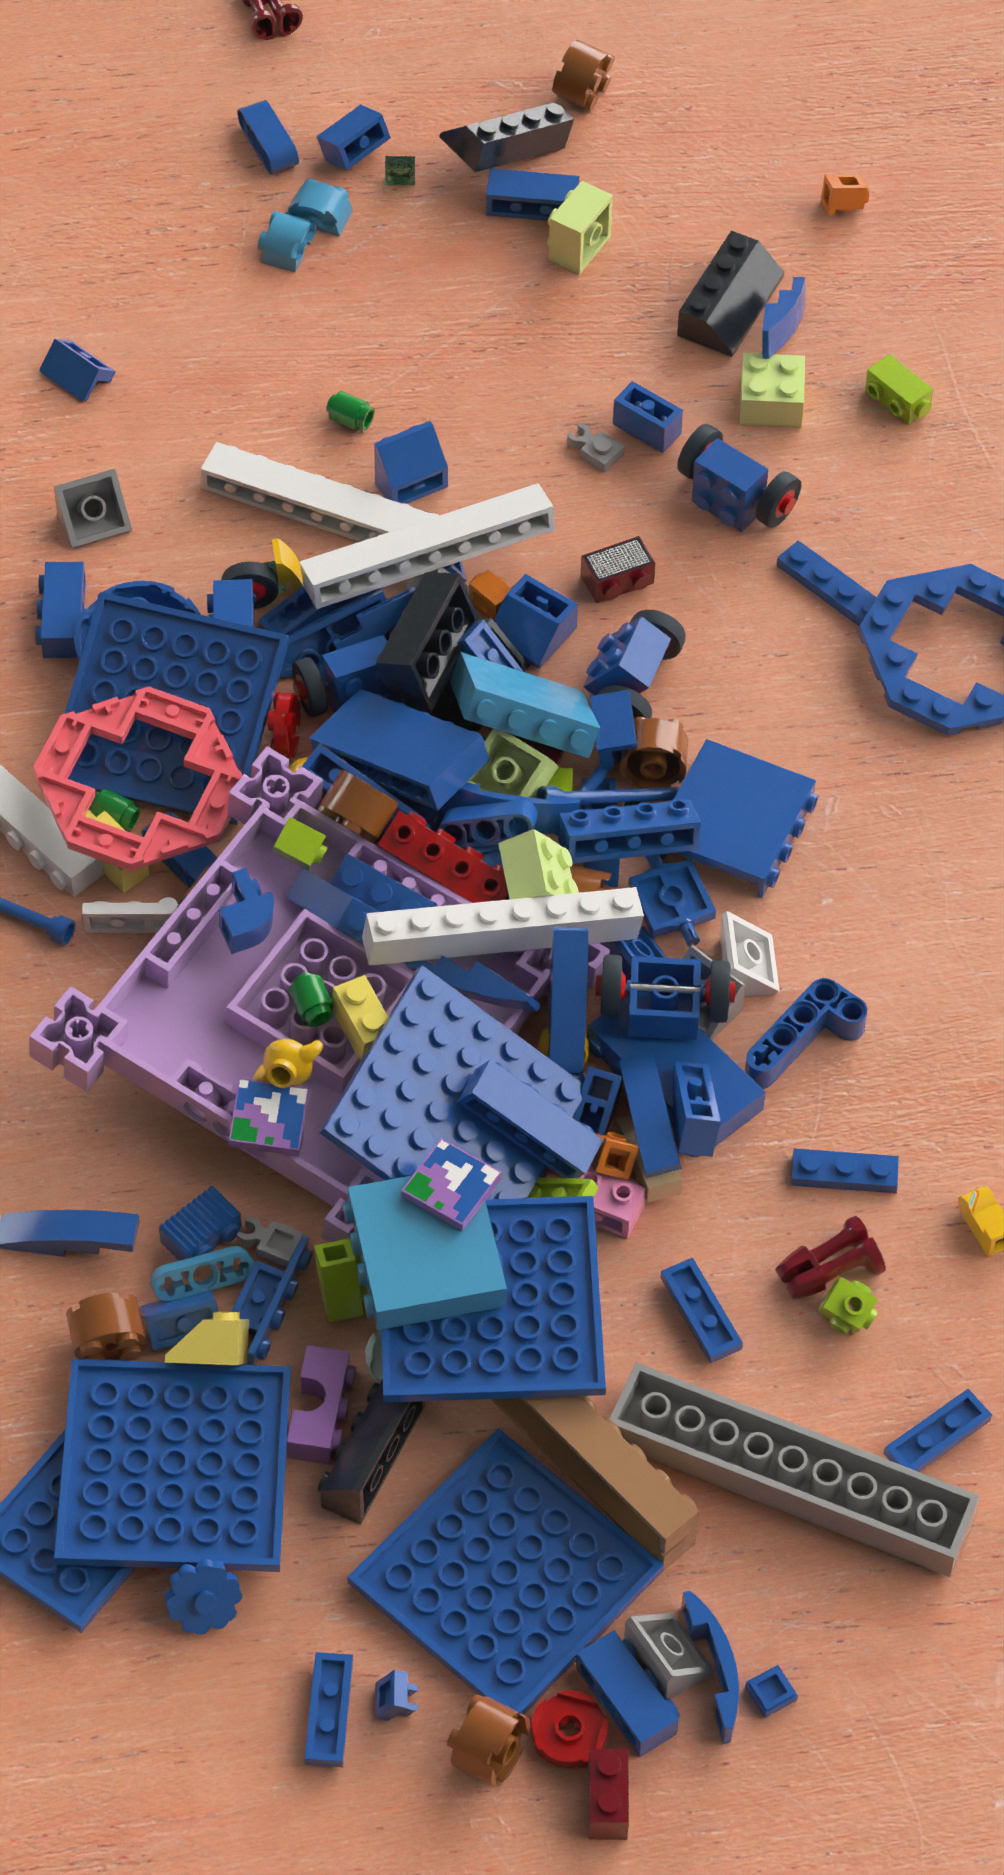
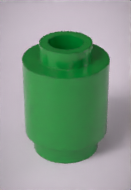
M339 391L336 395L333 394L326 406L330 420L356 431L359 429L367 430L375 414V409L370 406L369 402L344 391Z
M107 788L101 792H95V798L89 807L91 813L96 817L106 811L127 832L134 828L140 816V808L136 807L133 801Z
M307 972L295 977L289 987V992L301 1020L306 1021L309 1027H317L330 1021L334 1015L332 1012L334 1005L321 976L312 975V973Z

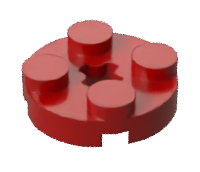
M276 692L274 696L275 711H269L267 718L268 730L274 731V738L271 740L270 748L286 758H294L300 737L295 736L296 726H300L301 721L299 698L297 695H294L295 693Z
M572 1690L559 1692L557 1696L541 1702L534 1712L531 1735L536 1753L546 1761L559 1767H588L590 1749H603L607 1740L608 1722L606 1716L598 1707L599 1704L591 1696ZM568 1721L575 1723V1729L580 1732L577 1735H572V1737L564 1736L563 1731L559 1730V1727H566Z

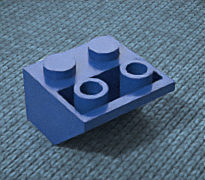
M431 421L412 426L408 430L391 437H385L374 443L375 485L384 498L408 504L448 487V465Z
M524 574L506 594L494 622L523 658L540 669L577 628L578 604L531 576Z

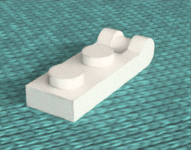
M170 897L163 898L158 903H142L139 901H130L128 903H108L105 901L83 903L84 932L157 933L178 908V904L175 899Z

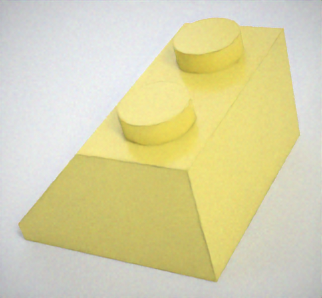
M213 1312V1318L202 1320L165 1355V1363L241 1365L247 1363L249 1320L240 1319V1312Z

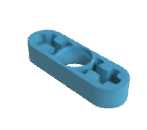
M231 1246L162 1265L153 1271L150 1277V1285L159 1299L174 1301L245 1281L254 1262L246 1249L240 1246ZM240 1258L239 1269L234 1271L231 1267L234 1264L233 1259ZM219 1262L221 1264L222 1268L220 1269L223 1272V1275H220L219 1269L217 1268L215 1263ZM209 1266L211 1268V1275L208 1279L201 1282L193 1279V1273L198 1267ZM181 1272L185 1273V1277L189 1284L185 1285L183 1283L182 1279L184 1278L181 1275ZM171 1277L173 1280L169 1289H164L163 1287L165 1283L164 1278Z

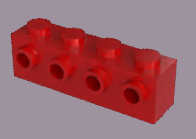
M399 811L378 843L379 848L472 903L510 899L503 866L496 864L493 868L483 862L485 856L469 846L465 850L454 844L456 839L442 829H438L435 833L425 826L427 823L425 819L412 811L408 815Z

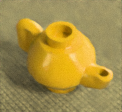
M281 1039L272 1042L265 1049L263 1065L258 1067L253 1080L271 1082L279 1088L304 1085L310 1079L313 1068L312 1061L322 1051L323 1044L318 1040L304 1046L292 1039Z

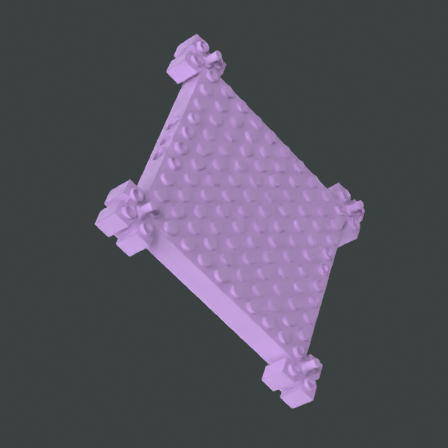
M267 746L252 764L251 778L244 774L229 792L227 814L245 824L94 1011L93 999L71 986L54 1006V1021L46 1016L29 1036V1055L52 1071L57 1065L61 1064L64 1066V1078L86 1092L89 1091L101 1076L105 1065L228 1141L239 1078L253 1080L258 1067L263 1065L265 1049L272 1042L281 1039H292L303 1046L315 1040L320 1041L323 1044V1049L312 1061L313 1068L310 1079L304 1085L298 1086L309 1088L299 1156L244 1148L239 1149L332 1205L333 1208L324 1219L322 1238L328 1242L347 1238L350 1239L349 1234L354 1232L353 1223L346 1224L343 1212V1202L348 1201V1187L384 1180L319 1134V1131L362 1060L358 1058L335 1015H333L330 1021L317 1027H309L306 1021H302L290 995L289 987L293 983L294 978L300 974L309 972L312 975H320L332 1001L333 987L365 975L387 1016H389L415 972L403 962L369 966L364 943L286 898L302 867L273 853V847L288 818L291 817L326 835L322 845L328 848L319 866L312 863L309 871L330 883L346 854H350L437 903L436 907L469 904L472 902L315 810L321 802L323 779L301 766L296 773L289 770V759ZM246 868L251 880H257L262 895L269 892L273 894L272 928L268 936L260 944L231 954L219 928L220 908L237 903L231 890L232 875L234 871ZM599 943L588 944L587 988L592 989L596 984V975H602L604 955H609L610 949ZM552 947L448 958L468 972L478 961L529 994L538 1003L542 1001L545 995H548L547 1006L550 1007L549 983ZM431 959L426 961L435 966L439 959ZM468 998L515 1034L519 1032L533 1013L531 1010L506 1008Z

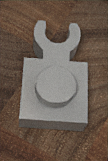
M578 424L577 433L581 437L574 436L572 433L567 434L568 445L574 449H581L580 457L604 473L624 455L625 446L602 431L595 436L592 435L590 428L585 424Z
M248 1216L245 1219V1227L254 1230V1232L245 1234L239 1231L237 1233V1242L245 1247L257 1245V1256L287 1267L304 1232L273 1220L268 1228H265L258 1219Z

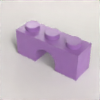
M307 1345L300 1375L301 1394L316 1396L323 1401V1404L312 1411L293 1409L287 1436V1458L331 1465L333 1452L337 1451L343 1438V1431L338 1430L340 1419H347L350 1399L345 1398L346 1388H353L356 1366L350 1365V1351Z

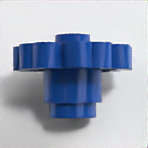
M202 1559L196 1567L189 1564L181 1566L178 1572L170 1577L172 1589L164 1594L167 1611L171 1620L180 1621L185 1632H194L202 1635L207 1633L211 1626L216 1629L224 1628L228 1621L236 1617L237 1611L234 1605L242 1600L239 1581L234 1573L226 1572L222 1562Z

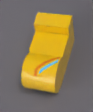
M983 1185L959 1196L958 1205L961 1214L986 1256L990 1257L1003 1251L1004 1210L997 1204L995 1196L989 1187Z

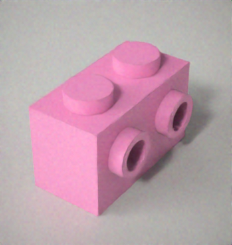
M589 1166L586 1174L579 1178L592 1179L599 1187L594 1196L595 1226L628 1239L645 1206L646 1188L633 1179L624 1180L595 1172L592 1166Z

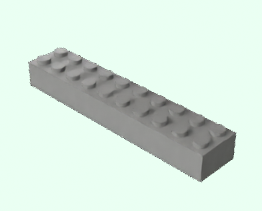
M637 1362L609 1418L618 1426L622 1437L630 1445L636 1444L644 1452L646 1458L948 1577L951 1576L976 1514L980 1497L977 1494Z

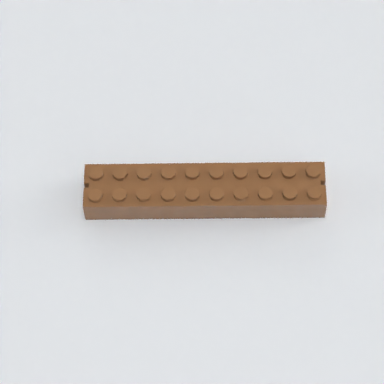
M588 1396L491 1399L619 1528L664 1564V1570L695 1545L697 1531L695 1528L697 1527L699 1514L695 1502L688 1495H681L672 1486L670 1478L661 1469L655 1470L647 1462L644 1452L636 1444L630 1445L622 1437L618 1426L610 1419L605 1420L596 1411L594 1403Z

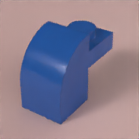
M246 868L234 871L232 875L231 890L237 903L220 908L219 928L231 954L260 944L265 940L272 928L273 894L269 892L262 895L257 880H251Z

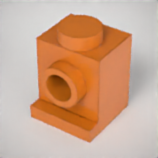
M825 174L820 201L828 215H835V210L851 212L853 209H864L865 203L869 201V187L864 183L859 174Z
M487 569L485 572L478 573L469 583V596L474 608L486 618H492L494 621L506 594L512 587H509L503 578L495 576Z
M608 1132L607 1135L595 1133L603 1139V1142L590 1164L594 1171L629 1180L639 1147L628 1143L626 1137L614 1132Z

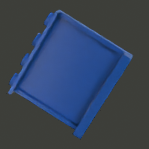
M706 739L673 799L691 800L701 821L699 850L675 853L758 884V897L763 898L768 887L774 888L780 874L778 867L781 862L787 863L793 849V844H791L793 838L801 836L806 823L804 819L806 813L812 814L819 797V795L814 794L816 780ZM668 853L659 855L662 860H665Z

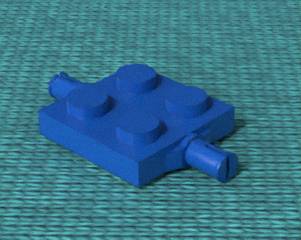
M659 854L646 855L645 858L651 868L643 874L630 877L628 886L629 888L636 887L644 914L643 918L652 937L655 938L674 931H681L688 947L692 946V943L694 946L700 942V938L694 926L716 919V909L692 860L689 859L676 864H664Z

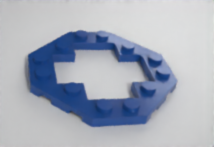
M973 564L887 580L858 630L862 644L865 643L870 655L869 661L877 680L881 681L884 688V697L888 707L945 735L960 733L961 729L974 726L977 729L1002 724L1004 720V695L976 682L965 703L962 705L906 678L916 661L918 653L891 641V638L913 602L943 615L955 593L1004 616V579ZM1004 635L1000 642L1002 645H1004Z

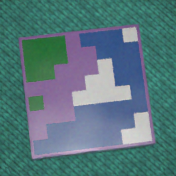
M239 1078L228 1146L299 1156L309 1088L298 1086L279 1088L270 1082Z
M441 1138L401 1190V1197L463 1231L501 1181L502 1172Z

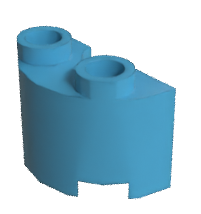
M307 179L298 189L285 214L316 223L320 231L340 236L353 211L348 200L349 193L340 186L333 187L314 179Z
M273 211L269 221V229L267 232L263 231L258 241V249L263 250L262 263L296 272L303 259L306 245L311 244L317 232V224L306 219Z

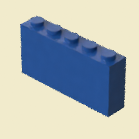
M361 688L309 737L313 750L320 743L380 787L435 810H439L490 760L485 748V741L476 731H469L456 726L450 721H443L431 716L427 712L417 711L403 703L394 702L380 694H373Z
M630 995L620 1002L619 1017L599 1016L587 1025L589 1051L596 1058L601 1057L615 1075L623 1077L619 1060L653 1051L673 1129L674 1061L707 1064L709 1066L721 1119L715 1146L764 1110L766 1092L699 1027L697 1040L628 1037Z

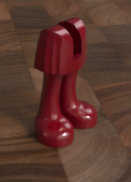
M243 0L247 7L252 6L254 14L250 19L249 25L254 35L260 39L271 40L276 36V23L272 14L265 9L264 4L266 3L269 4L275 16L278 30L282 36L290 35L302 23L303 14L300 7L296 4L286 3L283 5L281 0Z
M853 1216L844 1222L843 1229L830 1240L812 1250H808L806 1246H800L788 1255L776 1267L775 1271L782 1282L788 1283L787 1290L794 1300L826 1290L828 1282L852 1268L864 1266L872 1275H880L886 1271V1266L877 1243L873 1237L869 1238L866 1226L860 1218ZM850 1246L854 1247L842 1256L819 1265L835 1253Z

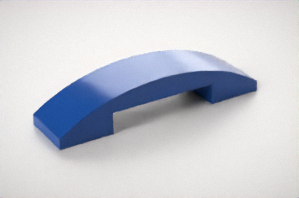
M465 783L444 804L443 813L456 807L527 800L538 811V818L534 829L541 834H559L560 813L579 810L580 799L547 794L546 800L481 791L480 784ZM514 818L517 823L527 824L524 818ZM481 822V824L485 827H494V825L491 822Z
M686 1591L683 1592L681 1609L690 1638L693 1641L704 1638L707 1640L723 1693L715 1694L713 1712L723 1744L730 1743L735 1729L739 1704V1679L734 1654L723 1628L710 1609L694 1593Z

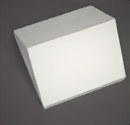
M728 911L723 913L720 931L722 961L730 962V973L745 984L744 996L774 995L780 992L772 934Z

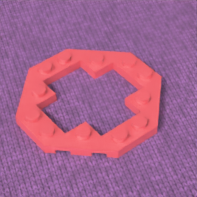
M149 686L136 690L135 695L120 700L118 697L93 704L92 709L77 714L72 711L60 715L33 766V774L67 848L128 871H133L220 841L231 819V816L227 814L229 792L243 776L241 771L237 769L233 760V754L223 734H220L215 724V718L210 708ZM135 719L192 739L193 742L184 758V767L211 776L189 823L157 811L144 837L86 817L85 815L95 798V789L68 779L91 734L123 744Z

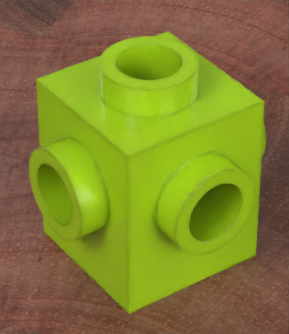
M840 1277L834 1281L817 1312L830 1319L829 1325L843 1334H848V1332L854 1334L861 1330L862 1327L866 1330L869 1328L878 1312L873 1309L878 1299L870 1295L872 1290L865 1284L853 1280L851 1283Z

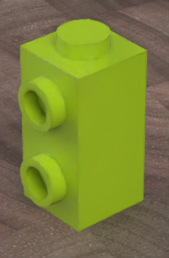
M888 354L867 369L865 390L873 399H877L886 406L894 416L899 417L909 425L917 418H923L929 413L932 407L933 388L892 355Z
M350 1239L314 1245L321 1300L328 1323L364 1315L362 1301L364 1296L367 1295L366 1285L360 1286L357 1264H361L360 1254L353 1255Z

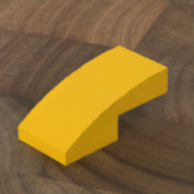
M278 538L272 539L279 584L292 582L293 593L303 587L300 562L294 552Z

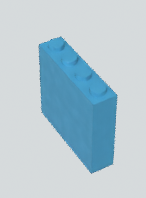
M460 652L449 682L464 719L586 758L590 757L601 728L583 691Z
M412 1176L348 1187V1201L343 1202L346 1224L353 1223L354 1232L349 1234L353 1255L360 1254L361 1264H357L360 1286L367 1285L369 1294L364 1296L367 1318L374 1317L377 1330L506 1307L507 1287L486 1202L483 1203L466 1228L461 1231L401 1197V1190Z

